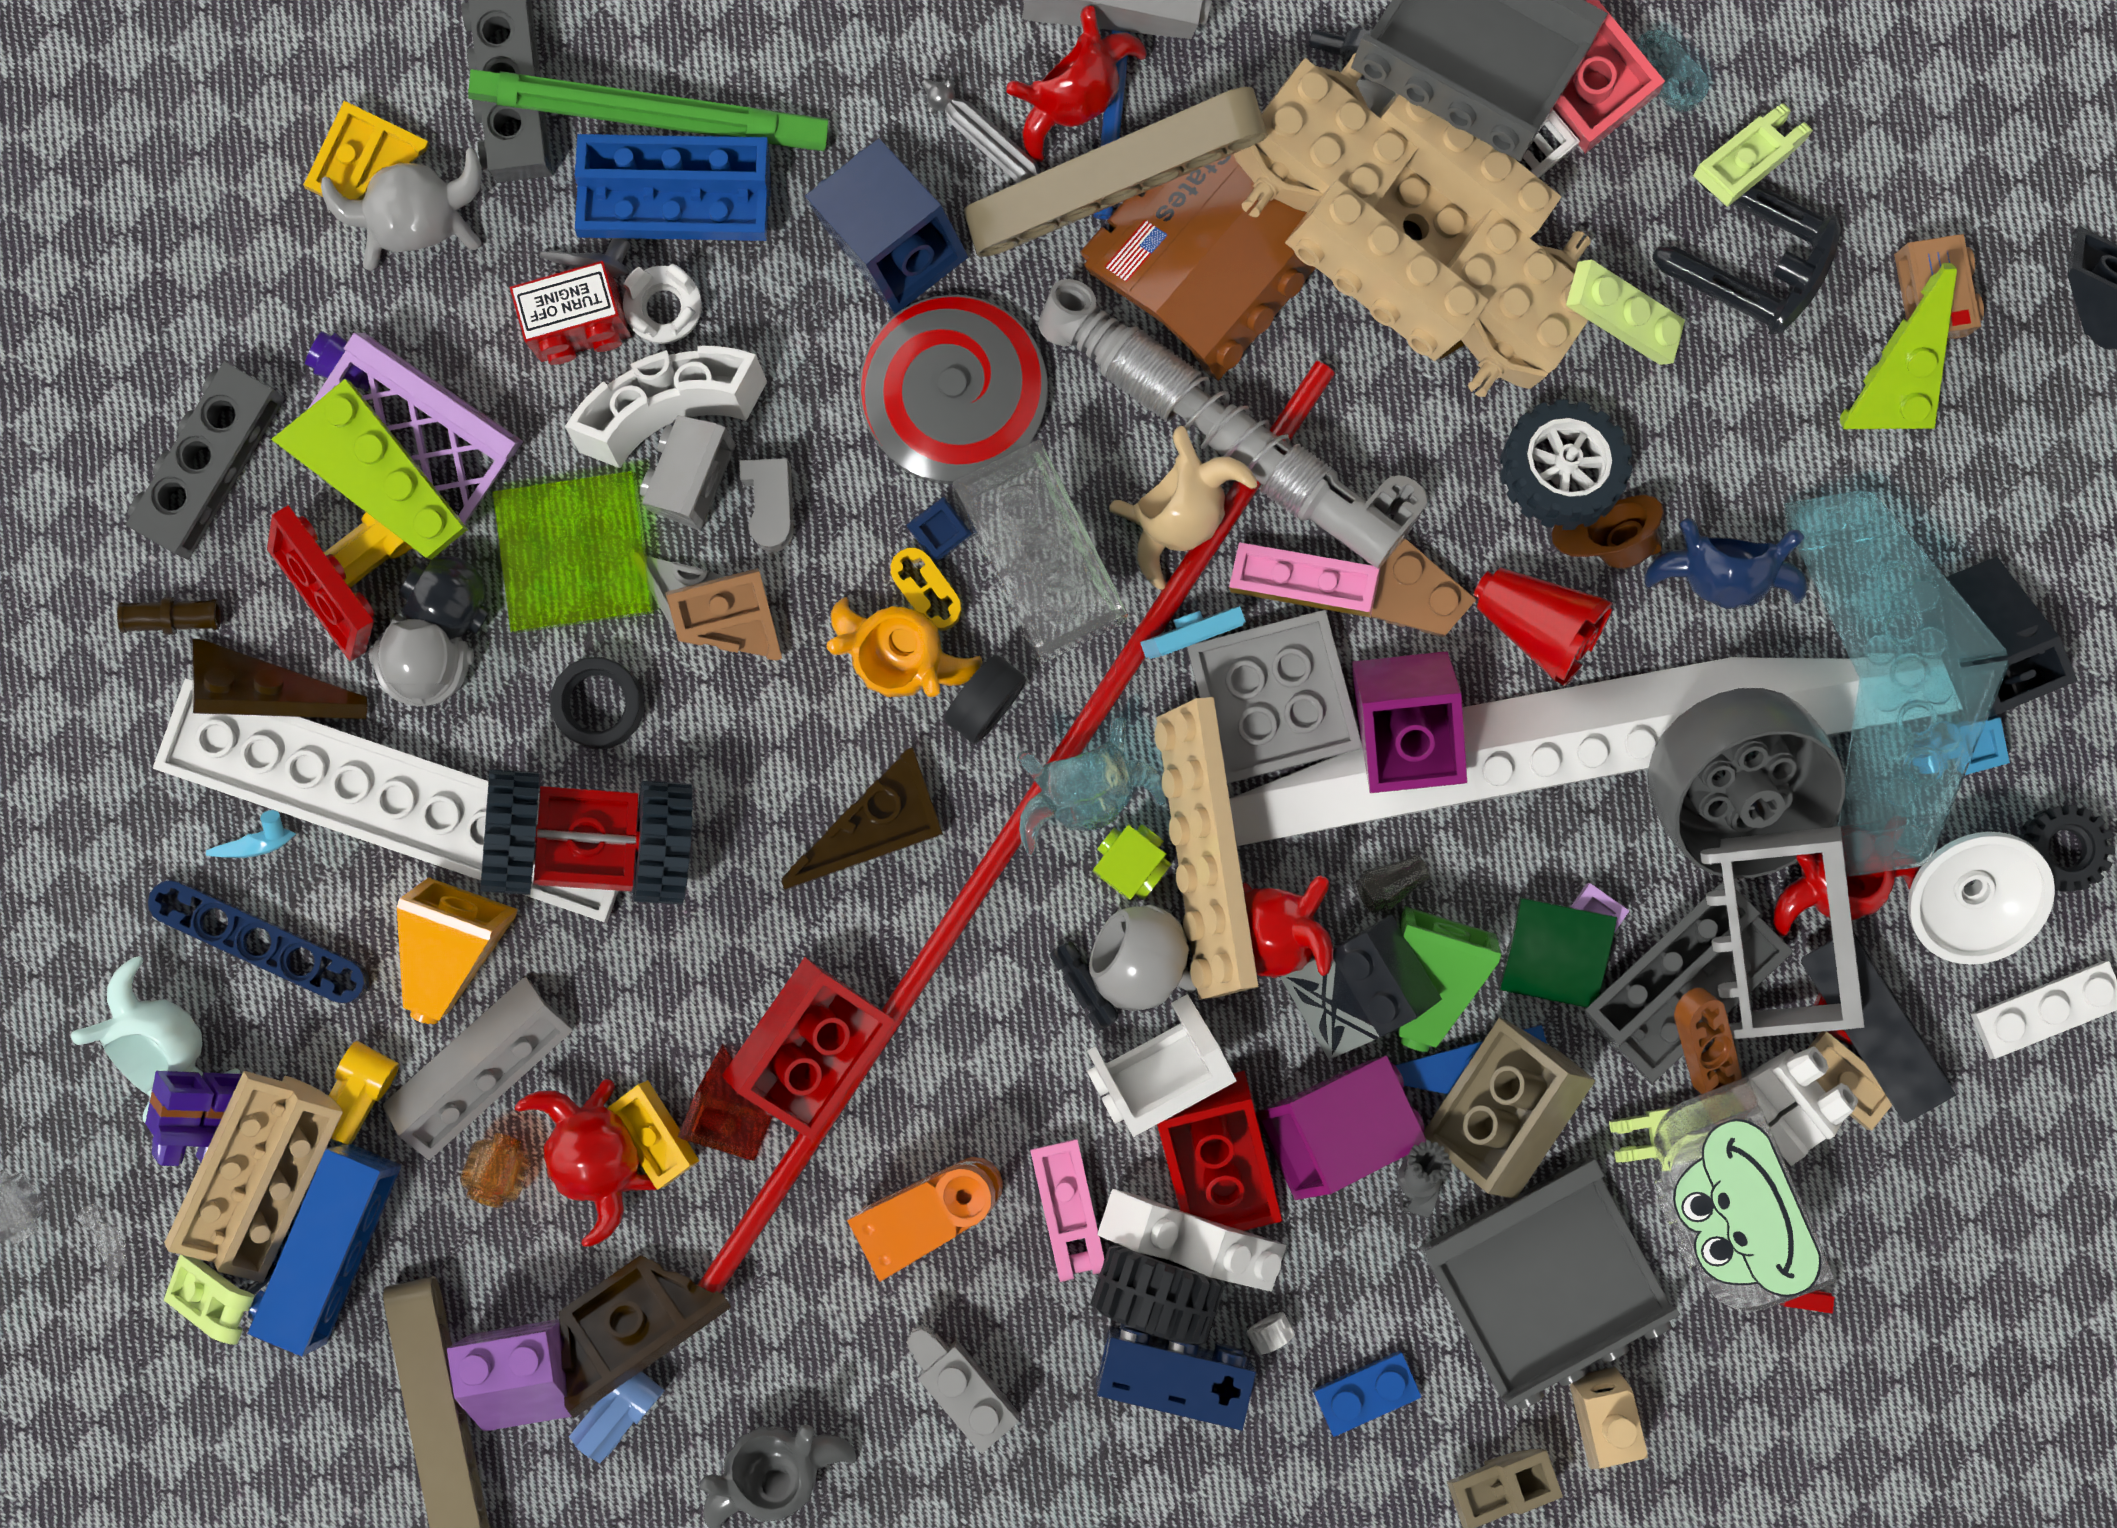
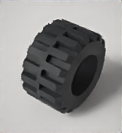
M1113 1245L1108 1248L1090 1303L1104 1316L1137 1330L1189 1345L1207 1343L1225 1285L1219 1279L1208 1277L1171 1260L1138 1253L1121 1245Z

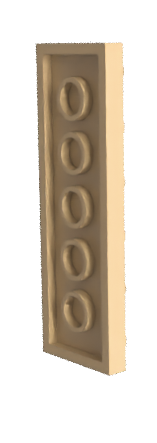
M1214 697L1196 698L1156 717L1155 743L1162 753L1164 767L1162 789L1164 795L1169 800L1171 813L1169 836L1172 843L1176 846L1178 859L1176 882L1180 892L1183 893L1186 912L1183 919V929L1187 939L1190 941L1193 962L1190 968V975L1193 985L1197 988L1199 1000L1256 988L1258 987Z

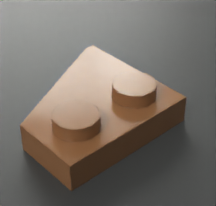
M1404 539L1380 567V576L1371 617L1384 620L1385 623L1400 627L1407 626L1419 629L1424 633L1444 637L1476 599L1408 540Z
M758 568L665 592L678 641L700 646L703 644L716 646L720 650L735 653L741 651L766 656L767 659L775 661L782 659Z

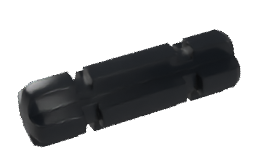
M1071 941L1065 942L1050 953V958L1058 971L1062 969L1066 974L1063 978L1083 1009L1087 1007L1090 1012L1087 1016L1095 1029L1098 1031L1103 1030L1119 1018L1118 1012L1112 1003L1106 1002L1096 989L1090 969L1086 962L1082 964L1079 960L1081 954L1074 943Z

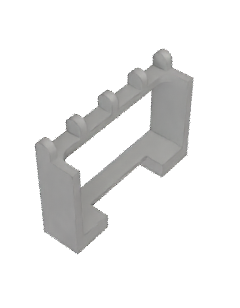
M1841 826L1721 839L1720 848L1702 850L1700 852L1701 863H1721L1725 890H1715L1706 893V901L1709 906L1727 905L1731 936L1712 939V947L1715 952L1733 951L1737 981L1718 985L1719 997H1739L1742 1022L1729 1024L1732 1038L1740 1039L1864 1028ZM1823 853L1841 1004L1752 1011L1732 862Z

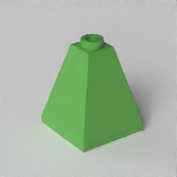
M1404 906L1401 931L1442 1000L1417 1019L1399 1027V1036L1402 1037L1401 1044L1413 1050L1428 1052L1430 1046L1437 1048L1498 965L1502 953L1497 936L1494 933Z

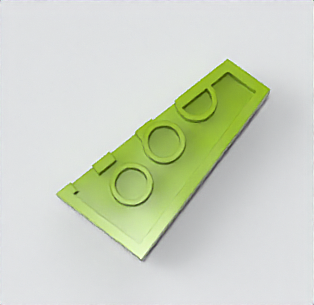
M347 379L340 382L271 439L425 558L432 560L468 530L351 381Z

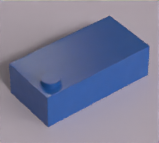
M343 1144L325 1149L266 1291L260 1290L257 1293L251 1309L248 1311V1318L253 1320L247 1333L248 1335L301 1357L327 1344L402 1167L401 1164L353 1144Z

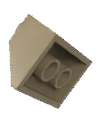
M1498 1018L1423 1134L1426 1140H1430L1431 1143L1437 1142L1440 1147L1443 1145L1445 1148L1444 1152L1448 1153L1451 1163L1486 1193L1516 1199L1596 1080L1560 1051L1507 1020Z

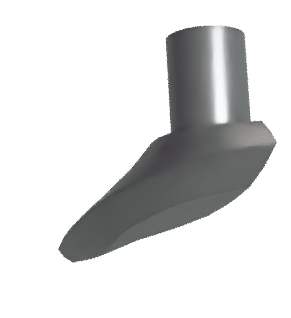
M612 238L605 255L595 252L541 251L540 257L574 268L603 261L612 277H619L628 274L627 267L622 262L631 244L624 238Z

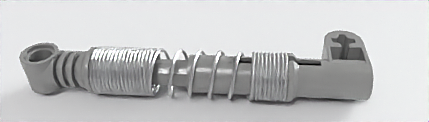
M1064 279L1053 285L1038 321L1041 334L1048 341L1056 345L1074 346L1077 344L1076 348L1081 353L1086 351V356L1091 360L1096 358L1095 363L1100 366L1101 374L1107 378V381L1111 380V383H1114L1119 389L1122 388L1123 392L1126 391V394H1130V397H1133L1138 403L1141 402V405H1145V408H1149V411H1152L1153 414L1156 413V416H1160V419H1164V422L1171 421L1177 414L1188 421L1184 426L1187 431L1191 425H1194L1206 434L1201 449H1205L1208 445L1223 457L1229 456L1244 463L1252 471L1256 481L1263 485L1260 489L1263 495L1267 494V497H1271V500H1275V503H1278L1279 506L1282 505L1283 509L1286 508V511H1290V514H1294V517H1297L1299 520H1311L1377 569L1385 563L1407 537L1427 503L1424 489L1415 480L1400 475L1391 476L1366 501L1338 480L1337 472L1331 466L1328 467L1327 463L1324 464V461H1320V458H1316V455H1312V452L1308 453V449L1305 450L1300 444L1292 447L1289 445L1288 435H1280L1278 437L1269 430L1268 420L1257 422L1249 416L1248 406L1237 407L1234 404L1229 405L1230 395L1228 391H1222L1210 397L1208 395L1210 387L1209 378L1201 377V371L1197 372V369H1193V366H1190L1185 360L1182 361V357L1178 358V355H1174V352H1171L1170 349L1167 350V347H1163V344H1159V341H1155V338L1152 339L1151 335L1148 336V333H1144V330L1137 326L1127 327L1124 324L1118 326L1119 321L1116 318L1112 317L1109 319L1110 315L1105 310L1100 312V307L1096 305V297L1086 284L1077 280ZM1202 381H1206L1204 392L1197 387ZM1223 395L1226 396L1224 406L1216 401L1217 398ZM1391 513V514H1393L1395 517H1394V519L1392 520V519L1389 518L1387 515H1389V514Z

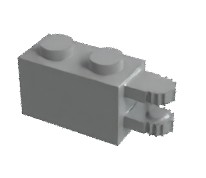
M923 1324L916 1328L913 1327L910 1336L907 1338L906 1343L908 1346L906 1348L910 1350L909 1353L914 1354L913 1358L922 1367L918 1380L981 1454L984 1453L1019 1422L1020 1413L958 1340H955L948 1347L937 1333H934L933 1329L929 1328V1325L925 1326Z

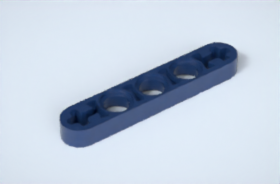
M164 881L156 885L149 894V911L159 922L333 1002H356L368 991L370 983L369 974L365 967L358 962L191 885L178 881ZM176 891H179L177 899L180 902L193 907H197L198 899L202 900V903L196 908L193 915L178 910H172L168 915L166 913L168 905L162 902L164 895H174ZM218 908L225 912L228 918V925L222 934L212 936L204 928V918L209 911ZM192 917L191 926H189L187 921ZM257 928L266 930L271 937L270 949L261 956L252 954L247 947L248 935ZM299 948L308 949L313 954L315 961L311 972L304 976L297 975L290 967L291 955ZM327 958L331 959L332 963L326 969L338 974H346L349 969L353 971L351 980L357 983L354 990H345L340 994L338 992L340 984L330 978H322L321 986L316 984V980L325 971Z

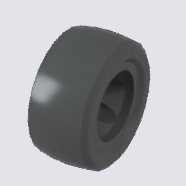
M1738 688L1715 694L1696 703L1680 715L1663 733L1652 753L1647 772L1648 792L1664 831L1694 865L1710 874L1722 877L1721 863H1701L1700 852L1702 850L1720 848L1721 839L1831 828L1840 815L1845 798V775L1835 747L1828 735L1798 702L1783 693L1765 688ZM1759 751L1757 757L1753 760L1744 761L1745 756L1749 752ZM1727 770L1721 779L1711 780L1717 771ZM1718 800L1723 801V803H1714V802H1715V801H1718ZM1796 855L1734 861L1732 862L1734 878H1755L1775 873L1796 863L1797 859Z

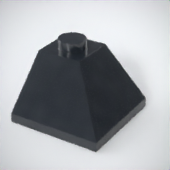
M2078 225L2072 236L2067 276L2084 334L2088 335L2098 346L2108 350H2117V244Z

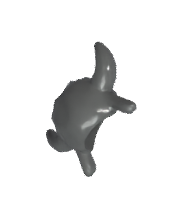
M801 1425L797 1433L777 1426L758 1427L740 1436L734 1447L724 1458V1474L705 1475L700 1481V1489L709 1493L703 1511L705 1524L708 1528H722V1523L740 1510L761 1522L784 1521L810 1501L818 1469L838 1462L851 1464L856 1462V1453L853 1446L847 1440L836 1435L822 1434L814 1437V1428L810 1425Z

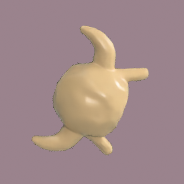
M1184 426L1177 427L1173 432V442L1179 455L1175 459L1174 467L1164 479L1135 505L1121 500H1114L1109 505L1110 512L1130 520L1143 528L1138 542L1137 560L1141 572L1146 579L1160 590H1163L1166 586L1160 565V556L1165 547L1174 551L1191 550L1212 538L1225 515V494L1221 484L1227 480H1234L1251 489L1257 487V481L1252 471L1244 463L1229 456L1215 457L1202 464Z

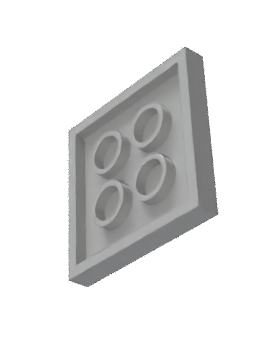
M1326 609L1195 643L1187 647L1199 697H1214L1227 784L1362 749Z

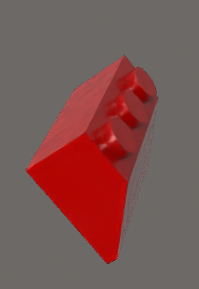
M804 957L726 1068L722 1077L739 1095L813 1141L891 1029L895 1020L845 983Z

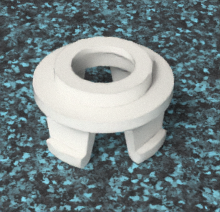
M675 264L655 266L646 270L637 267L626 278L623 284L626 288L623 299L624 315L629 326L638 336L652 343L668 344L681 340L694 329L701 314V296L694 281L683 269ZM659 291L674 293L681 303L678 317L667 324L653 321L647 313V302L653 294Z

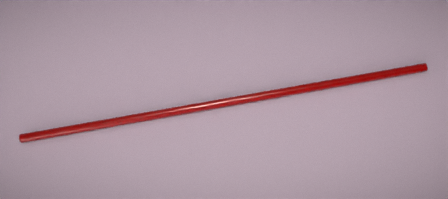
M1315 361L1270 428V431L1278 437L1280 435H1288L1289 441H1291L1334 377L1335 372L1324 363ZM1238 481L1234 482L1225 496V515L1212 538L1187 552L1165 588L1138 625L881 1009L892 1017L895 1023L813 1141L800 1132L798 1133L697 1284L698 1286L712 1293L716 1291L722 1292L1146 658L1140 642L1162 634L1261 486L1258 481L1255 489H1251Z

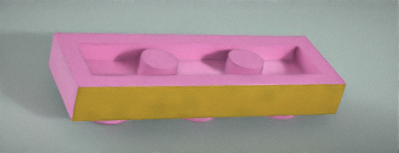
M1239 542L1229 589L1231 593L1371 618L1380 568L1377 569L1372 565Z

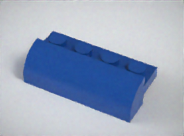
M577 134L575 180L577 183L575 232L577 238L767 241L768 206H770L771 197L770 153L767 137Z

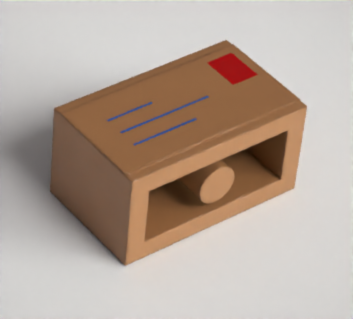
M1964 234L1907 243L1894 254L1907 321L1924 297L1921 291L1930 277L1939 271L1942 263H1952L1957 268L1947 340L1967 337L1981 327L1980 321L1984 317V305L1980 294L1975 293L1972 275L1975 272V258L1972 249L1966 247Z

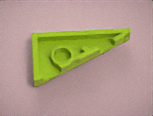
M1942 263L1939 271L1932 275L1921 291L1924 297L1908 321L1902 320L1883 349L1881 360L1870 369L1863 382L1866 386L1850 410L1844 409L1840 415L1839 423L1843 429H1935L1957 268L1952 263Z

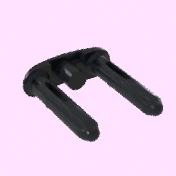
M1701 184L1705 191L1711 193L1703 184ZM1755 184L1732 203L1767 221L1769 224L1811 243L1812 250L1807 260L1786 250L1776 266L1772 276L1793 286L1788 297L1782 300L1676 246H1659L1654 250L1652 259L1661 272L1703 292L1730 308H1734L1766 324L1769 329L1768 334L1774 335L1783 333L1794 323L1822 286L1835 257L1841 227L1836 215L1832 214L1824 218L1758 184ZM1734 292H1736V293H1738V294H1740V295H1742V296H1744V297H1746V298L1752 300L1753 302H1751V301H1749V300H1747V299H1745V298H1743V297H1741V296L1735 294Z

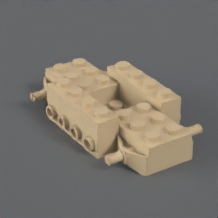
M1356 53L1352 55L1350 61L1341 72L1315 66L1304 58L1261 113L1268 134L1267 138L1233 154L1238 164L1254 182L1253 191L1242 203L1243 210L1247 212L1254 202L1258 200L1257 204L1248 214L1252 217H1258L1269 200L1276 199L1297 210L1307 212L1285 242L1295 251L1296 256L1303 263L1316 267L1330 278L1334 286L1341 293L1352 296L1369 309L1376 321L1385 326H1390L1403 336L1415 352L1436 361L1461 340L1479 361L1478 366L1480 370L1468 384L1471 392L1478 388L1475 395L1485 397L1494 381L1498 378H1502L1519 387L1531 389L1558 366L1588 322L1586 318L1568 308L1566 303L1578 259L1590 245V238L1586 236L1581 240L1585 233L1575 231L1563 250L1541 246L1530 239L1541 228L1562 196L1513 157L1496 151L1486 142L1464 130L1453 127L1448 121L1421 106L1410 103L1399 94H1396L1377 116L1368 108L1356 85L1363 75L1351 68ZM1408 220L1416 223L1421 229L1422 239L1413 240L1406 235L1403 229V221Z

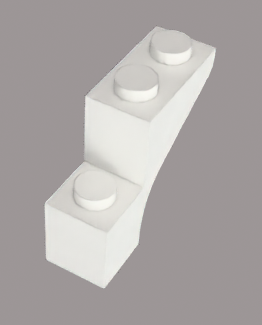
M1116 1189L1111 1191L1097 1233L1098 1236L1135 1252L1171 1260L1208 1277L1271 1292L1276 1277L1280 1272L1281 1261L1287 1246L1262 1236L1188 1214L1146 1197Z

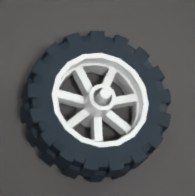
M1567 399L1556 400L1553 405L1548 406L1544 402L1535 406L1532 413L1526 412L1518 420L1501 453L1500 464L1503 465V468L1500 472V479L1502 485L1507 484L1509 490L1506 494L1512 504L1517 502L1522 507L1520 512L1529 519L1534 516L1541 520L1540 525L1553 528L1554 525H1562V530H1573L1580 524H1584L1587 527L1596 523L1600 516L1605 517L1613 509L1625 491L1626 484L1631 477L1632 465H1629L1628 461L1632 457L1630 445L1624 444L1623 438L1625 434L1619 425L1614 427L1609 422L1611 417L1602 410L1598 413L1591 410V405L1578 401L1577 405L1569 404ZM1560 437L1573 440L1575 443L1563 446ZM1548 439L1555 454L1535 447L1540 442ZM1583 446L1588 449L1592 457H1583L1580 447ZM1533 460L1550 465L1551 467L1539 474L1535 469ZM1597 468L1599 474L1597 482H1593L1580 469ZM1571 478L1585 491L1569 492V481ZM1551 480L1553 483L1560 485V488L1556 489L1546 481Z

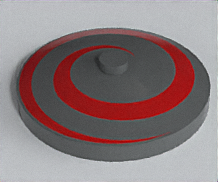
M941 295L923 299L902 309L891 317L877 332L866 351L861 366L859 399L864 421L873 440L880 450L899 468L913 476L934 483L967 484L981 481L1000 473L1015 463L1026 452L1037 436L1044 419L1048 399V381L1044 360L1039 347L1032 335L1017 318L1005 309L984 299L966 295Z

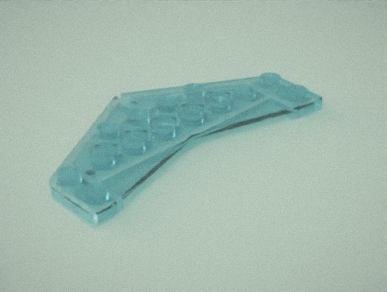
M1861 490L1785 503L1787 527L1789 531L1797 529L1805 536L1797 548L1859 677L1845 774V798L1838 821V827L1841 826L1846 876L1921 866L1933 856L2009 666L2008 660L1968 667H1960V663L2006 656L2007 650L1874 493Z

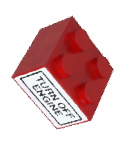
M603 261L510 287L524 341L540 362L548 361L550 365L567 363L576 358L577 352L594 348L595 352L613 350L622 345L621 340L632 337L624 315L617 283Z

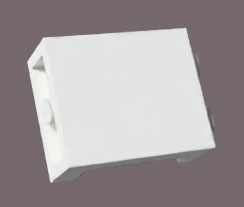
M1188 994L1171 1003L1181 1024L1108 1063L1103 1061L1096 1046L1087 1050L1095 1067L1087 1070L1100 1096L1108 1092L1110 1093L1101 1098L1115 1124L1122 1120L1125 1121L1133 1137L1236 1082L1219 1045Z

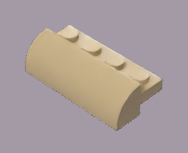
M243 1071L164 1242L168 1252L213 1262L218 1272L263 1283L343 1113L340 1106L322 1091L292 1077L284 1076L283 1080L279 1081Z

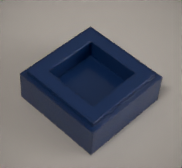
M944 497L906 525L907 529L935 565L973 537L970 530Z

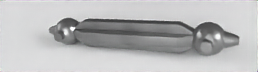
M927 78L922 81L921 84L927 92V100L930 104L927 110L932 114H935L937 110H945L950 124L1014 181L1019 183L1041 173L1037 162L968 101L955 98L953 90L955 86L954 81L947 79L946 82L936 83Z

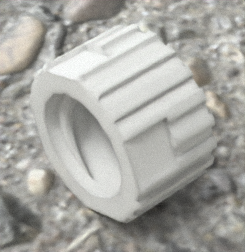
M1284 1312L1275 1313L1264 1318L1246 1332L1259 1355L1279 1349L1295 1336V1332Z

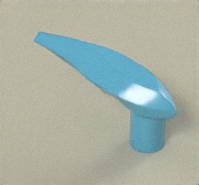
M268 810L260 817L264 831L247 834L239 840L207 849L206 856L221 858L255 857L281 848L296 834L283 828L278 811Z

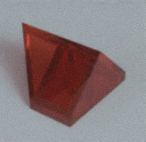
M722 1044L696 1090L678 1137L692 1143L755 1161L773 1116L739 1095L722 1077V1074L733 1060Z

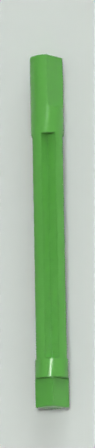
M470 70L468 99L494 102L500 106L718 137H767L768 144L822 152L825 151L828 130V119L502 71L494 73Z

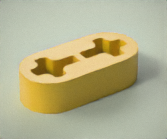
M906 548L899 551L893 557L890 565L891 576L898 589L914 610L924 613L927 618L933 621L938 631L952 628L961 616V603L955 591L924 551L917 548ZM909 559L914 564L922 561L925 564L920 569V572L927 584L921 589L911 577L905 580L900 578V575L904 572L902 563L905 560ZM931 590L941 602L947 599L952 601V604L948 607L950 614L948 619L943 620L939 615L934 616L932 619L928 616L927 613L932 610V607L925 595Z

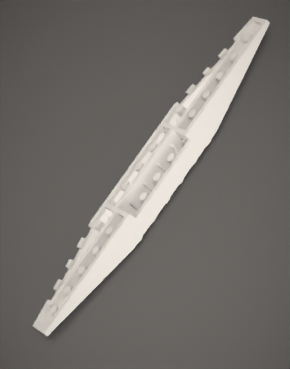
M1730 657L1462 707L1467 783L1370 793L1362 748L1337 755L1232 797L1229 800L1236 845L1242 846L1646 770L1649 768L1652 753L1661 736L1680 715L1696 703L1715 694L1738 688H1765L1785 694L1806 709L1828 736L1963 711L1942 660Z

